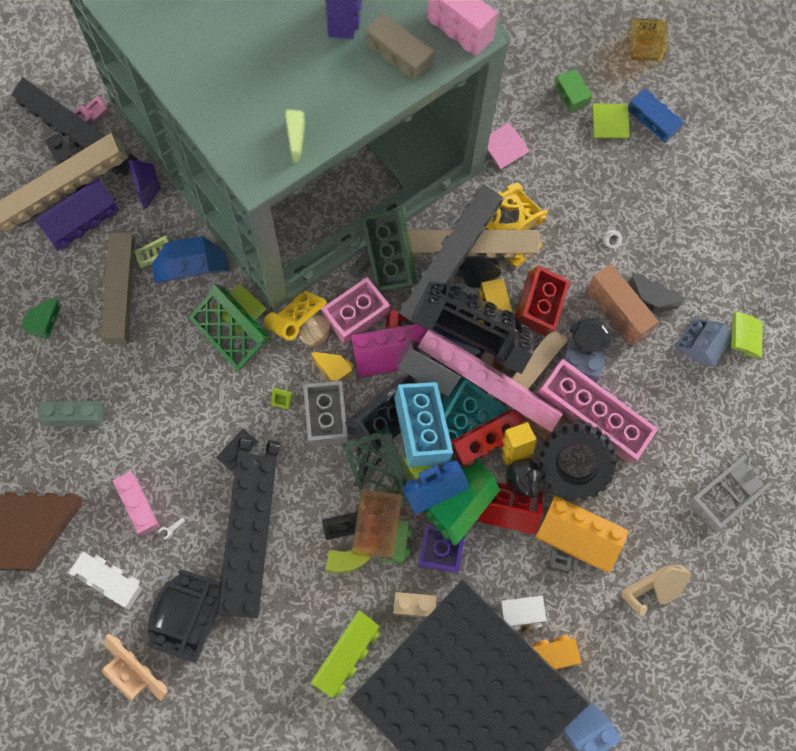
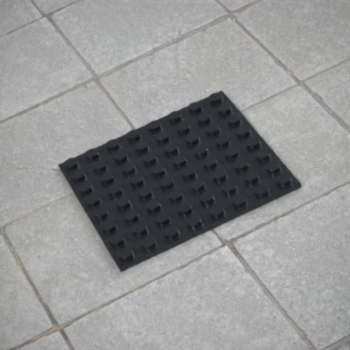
M464 579L453 588L350 698L399 751H544L589 705V702Z

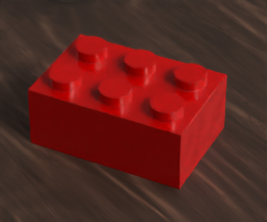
M539 265L527 274L514 316L528 328L541 335L546 336L556 331L570 280Z

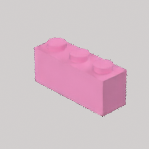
M130 471L113 480L137 533L144 537L161 528L136 476Z

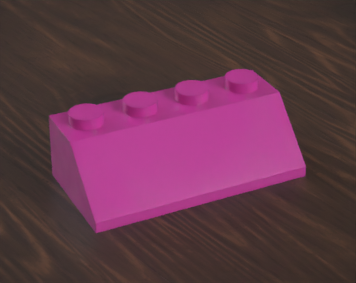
M418 324L352 335L351 342L358 378L399 371L398 356L408 339L410 338L420 344L428 329Z

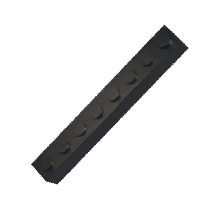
M23 77L10 94L16 98L15 103L23 108L26 106L30 108L28 112L37 118L40 115L43 118L41 120L49 127L54 125L57 133L61 132L63 137L68 135L70 137L68 140L76 146L79 144L83 146L82 150L106 136ZM126 149L128 158L120 165L109 169L117 175L121 173L127 176L130 172L128 160H138L137 157Z

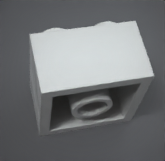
M543 596L504 600L497 605L498 614L517 632L521 630V627H526V630L539 629V627H542L541 624L547 621Z

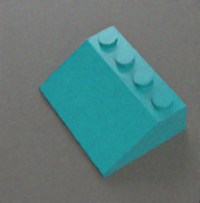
M460 378L449 397L444 395L441 401L450 441L507 411V409L466 378ZM488 434L486 435V442H487V443L489 442V436H488ZM471 443V444H470V451L472 452L474 447H473V444Z

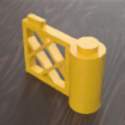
M304 291L278 314L269 313L264 319V327L286 340H293L298 336L299 327L323 308L327 302L324 298Z

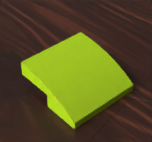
M592 103L593 138H629L628 104Z
M238 284L230 292L254 320L267 310L241 284ZM216 304L212 309H218V304ZM222 312V320L230 323V314ZM234 325V331L239 336L243 332V328L240 325Z
M736 311L732 313L731 349L742 351L743 355L762 358L763 323L757 318Z

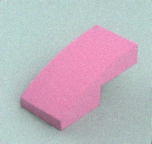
M96 96L87 106L83 107L80 105L73 113L87 123L92 124L106 115L110 109L100 97Z

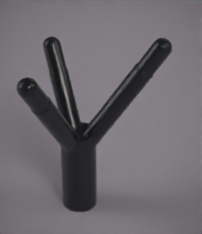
M360 447L356 448L359 472L354 486L359 488L362 486L366 473L382 461V458H378L366 467L372 451L369 447L363 464Z

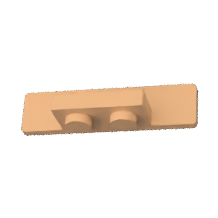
M110 634L106 635L103 644L116 658L103 668L102 673L130 701L146 687L162 701L167 694L164 683L156 680L151 675V671L146 666H142L137 661L136 656L122 646L121 641L117 637H112Z

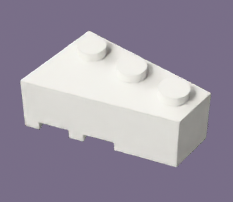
M82 552L69 571V574L80 579L121 606L130 609L143 589L138 586L140 581L132 576H129L128 579L121 575L123 573L121 569L114 565L111 568L104 565L106 560L98 555H95L93 558Z

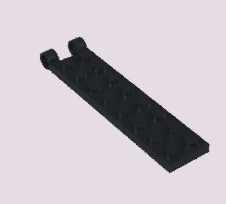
M240 435L237 443L216 614L258 619L275 469L280 443L279 441L268 440L265 456L248 454L251 446V437ZM254 461H258L259 465L256 466Z

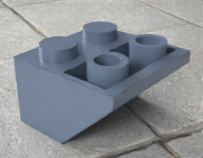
M694 318L675 347L698 363L715 367L730 344L732 334L725 323Z

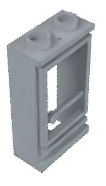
M746 455L739 458L689 500L691 509L696 514H700L705 519V525L715 532L726 525L772 485L771 482L764 485L758 479L757 475L760 472L757 468L749 469L743 462L747 458ZM728 474L749 495L743 502L727 486V483L722 480ZM719 482L739 503L721 521L700 500L705 493Z

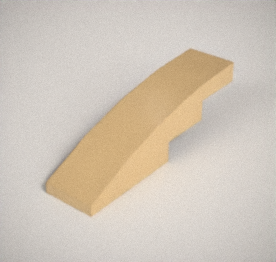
M557 331L548 334L533 352V356L523 373L517 372L512 380L529 390L564 347L568 339Z

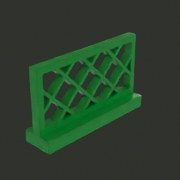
M214 284L210 289L211 293L188 318L237 371H240L264 344H268L272 338L223 285ZM213 298L218 301V309H210V301ZM200 312H206V323H200L196 318ZM210 312H218V323H210ZM222 312L230 314V323H222ZM210 325H218V336L210 334ZM222 325H230V336H222ZM234 325H240L243 328V336H234ZM222 338H230V350H225L222 347ZM234 338H243V350H234ZM247 338H252L257 343L252 350H247ZM234 352H243V360L239 364L234 360Z

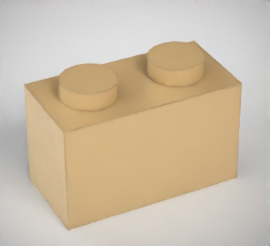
M395 592L394 616L426 618L436 608V596Z

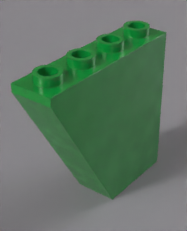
M477 459L474 460L473 464L461 467L470 487L469 489L422 511L429 522L432 521L436 530H440L445 540L449 539L454 546L460 542L500 491L494 475Z

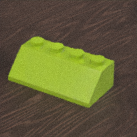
M359 610L311 681V684L331 698H334L335 695L340 697L346 687L343 683L347 677L351 679L358 669L355 667L359 659L361 661L364 660L369 652L366 648L370 642L375 643L381 633L378 631L380 626Z

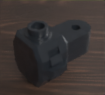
M600 317L584 318L578 322H573L569 332L572 333V339L575 341L576 346L581 348L580 352L600 351L601 348L608 347L611 337L608 336L609 331L606 329L605 324L599 321Z

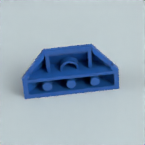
M204 236L166 242L152 263L155 283L229 271L226 252Z

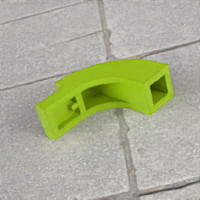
M367 515L364 538L357 548L347 552L329 550L326 566L327 573H352L363 568L372 560L380 544V537L373 536V533L377 534L379 522L375 521L374 515Z

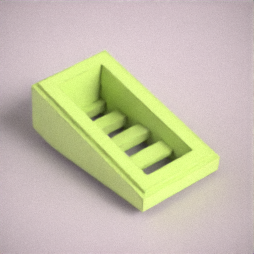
M286 110L285 116L292 159L294 163H299L305 130L303 111Z
M165 235L135 250L134 253L140 268L151 265L158 255L157 248H160L161 251L164 244L171 242L172 239ZM151 250L153 251V254H154L153 257H151V254H150V252H149V251H151ZM142 253L146 254L147 260H144Z

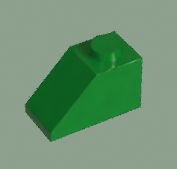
M52 298L30 309L27 316L22 320V328L27 334L49 339L62 307L61 303L57 298Z

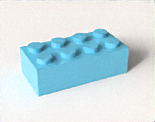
M437 382L398 385L394 399L408 467L442 465L449 462L453 450Z

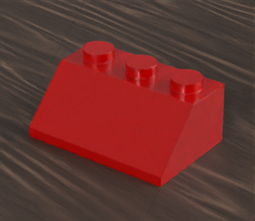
M497 482L500 491L478 517V522L537 535L542 518L543 492L539 491L538 496L531 498L512 490L508 484Z

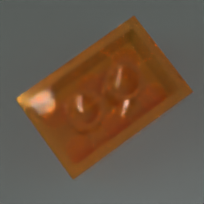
M361 490L352 554L393 560L402 495Z

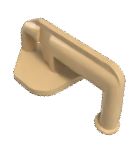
M682 565L664 566L624 589L622 597L642 617L647 612V606L640 604L636 599L637 597L654 588L657 601L660 604H668L681 595L691 578V573Z

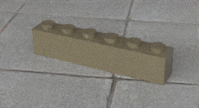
M109 233V240H106L108 255L104 259L106 274L103 275V284L105 285V291H102L101 295L104 305L103 309L100 310L102 327H99V338L105 344H128L135 238L132 233Z

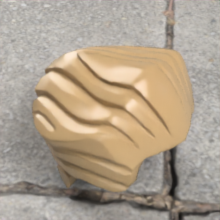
M315 314L302 324L298 336L309 347L321 345L327 340L330 323L324 316Z

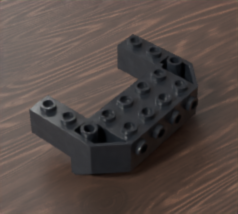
M428 282L410 321L430 331L435 326L493 354L495 362L520 374L523 373L533 356V332L530 328L524 325L512 312L508 310L503 311L492 302H484L476 294H468L457 285Z

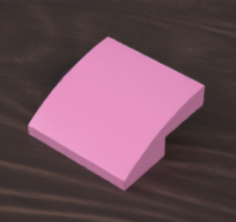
M507 123L490 134L488 152L486 154L491 156L496 167L500 170L530 152L515 129Z

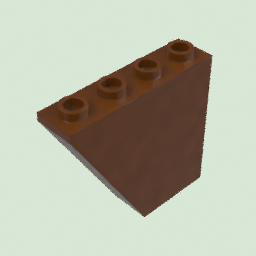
M5 492V495H0V571H35L81 508L83 500L77 497V494L66 493L65 496H57L55 493H45V496H37V493L26 492L25 495Z

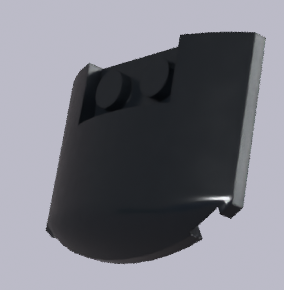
M181 569L178 571L179 575L171 581L168 580L163 586L152 606L147 627L150 643L148 642V647L196 664L203 652L217 615L220 582Z

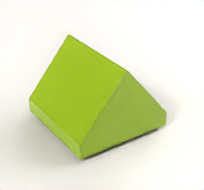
M273 388L271 405L289 409L294 394L289 391Z

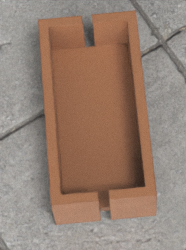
M610 264L593 275L591 283L587 288V293L592 300H596L599 304L601 312L608 315L612 326L620 330L625 342L635 346L648 337L659 321L616 268Z

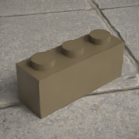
M382 13L366 29L367 46L381 54L388 63H393L405 76H410L416 81L433 64L434 51L386 14Z

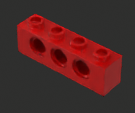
M509 409L451 440L453 461H457L459 465L466 467L473 464L474 459L489 455L490 450L502 448L504 446L503 439L505 438V432L504 434L502 433V426H504L505 430L524 424L519 411ZM487 434H488V436H489V442H488V443L486 442V435H487ZM471 443L473 444V447H474L472 452L470 451V444H471Z

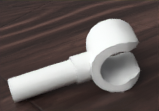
M182 517L169 528H161L158 534H162L167 530L168 534L163 540H169L173 535V531L185 522L184 518Z

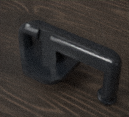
M470 256L464 260L458 270H463L464 282L467 286L480 288L482 282L492 281L499 277L502 272V266L495 259L484 256Z

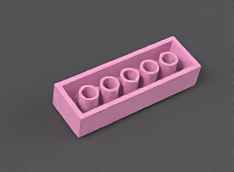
M564 359L555 366L536 393V395L563 411V415L573 423L574 421H580V424L588 422L591 423L592 427L602 429V433L607 434L610 442L613 443L615 454L629 464L639 459L658 430Z

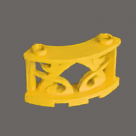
M519 183L508 186L504 193L499 191L498 194L504 197L500 207L507 210L518 209V223H499L501 218V210L499 208L495 213L496 220L492 222L493 217L485 229L529 230L532 227L542 225L547 219L546 215L549 212L547 210L542 211L522 192L523 187Z

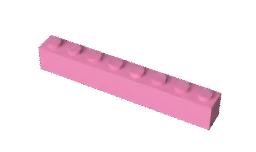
M433 329L427 331L418 346L419 349L552 432L563 414V411Z

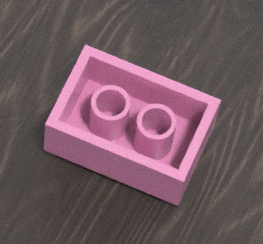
M428 0L427 19L434 26H438L449 38L460 43L466 51L477 56L493 41L498 12L482 0Z
M366 277L321 308L322 316L330 323L331 329L345 345L351 341L352 335L361 334L387 316L390 312V305L369 278Z

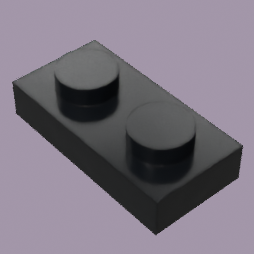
M244 429L216 457L231 471L235 468L239 436L251 437L249 452L258 443Z
M361 511L322 519L326 540L365 532Z

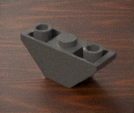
M633 273L629 280L630 287L653 314L678 308L685 299L678 292L671 291L658 282H652L642 274Z

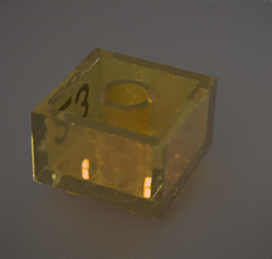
M632 18L628 29V60L662 62L668 50L667 20Z

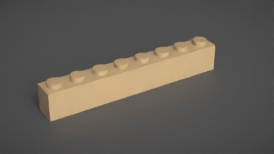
M110 133L0 200V229L4 231L14 229L18 224L29 220L30 217L38 212L44 211L51 204L59 202L66 195L74 193L76 189L90 183L94 178L105 174L114 166L120 165L128 158L121 140Z
M407 230L412 257L422 258L423 254H430L432 258L436 251L439 252L443 245L441 243L447 235L450 236L453 230ZM484 230L467 257L483 254L486 258H497V255H504V258H515L516 255H523V258H534V255H539L540 232L539 230Z

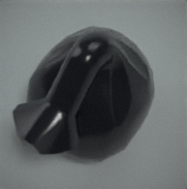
M531 459L518 460L509 465V469L506 472V482L517 493L534 498L539 494V481L544 474L539 471L535 461Z

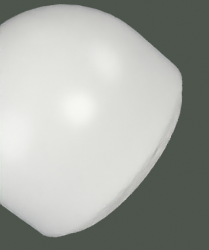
M609 230L603 235V242L608 248H616L622 243V235L618 231ZM612 235H615L617 238L615 245L609 243V238Z

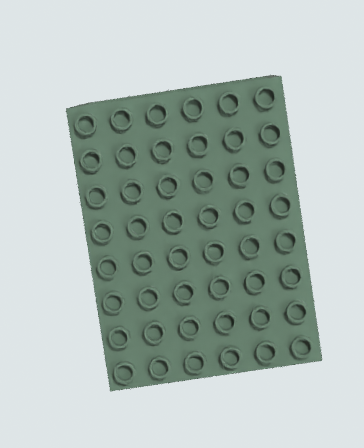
M68 0L111 103L272 312L284 306L367 248L362 216L388 211L395 205L396 207L392 210L403 208L405 222H407L484 169L489 138L492 133L493 118L496 113L497 97L500 92L502 72L505 69L504 62L507 47L510 44L506 30L499 23H496L493 41L475 56L473 53L466 51L456 40L449 38L438 26H434L427 19L428 0H362V9L359 12L360 27L359 30H355L354 39L328 37L326 0ZM382 13L386 14L434 51L433 64L416 81L410 76H405L393 63H388L381 54L367 46L366 29ZM286 110L303 111L305 130L299 163H294L292 159L285 116ZM367 144L403 188L283 268L271 207L290 194H299L302 192V186L345 158L355 157L358 155L357 150Z

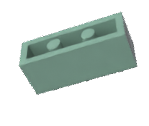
M44 401L39 404L38 421L44 427L103 426L104 406L100 401Z

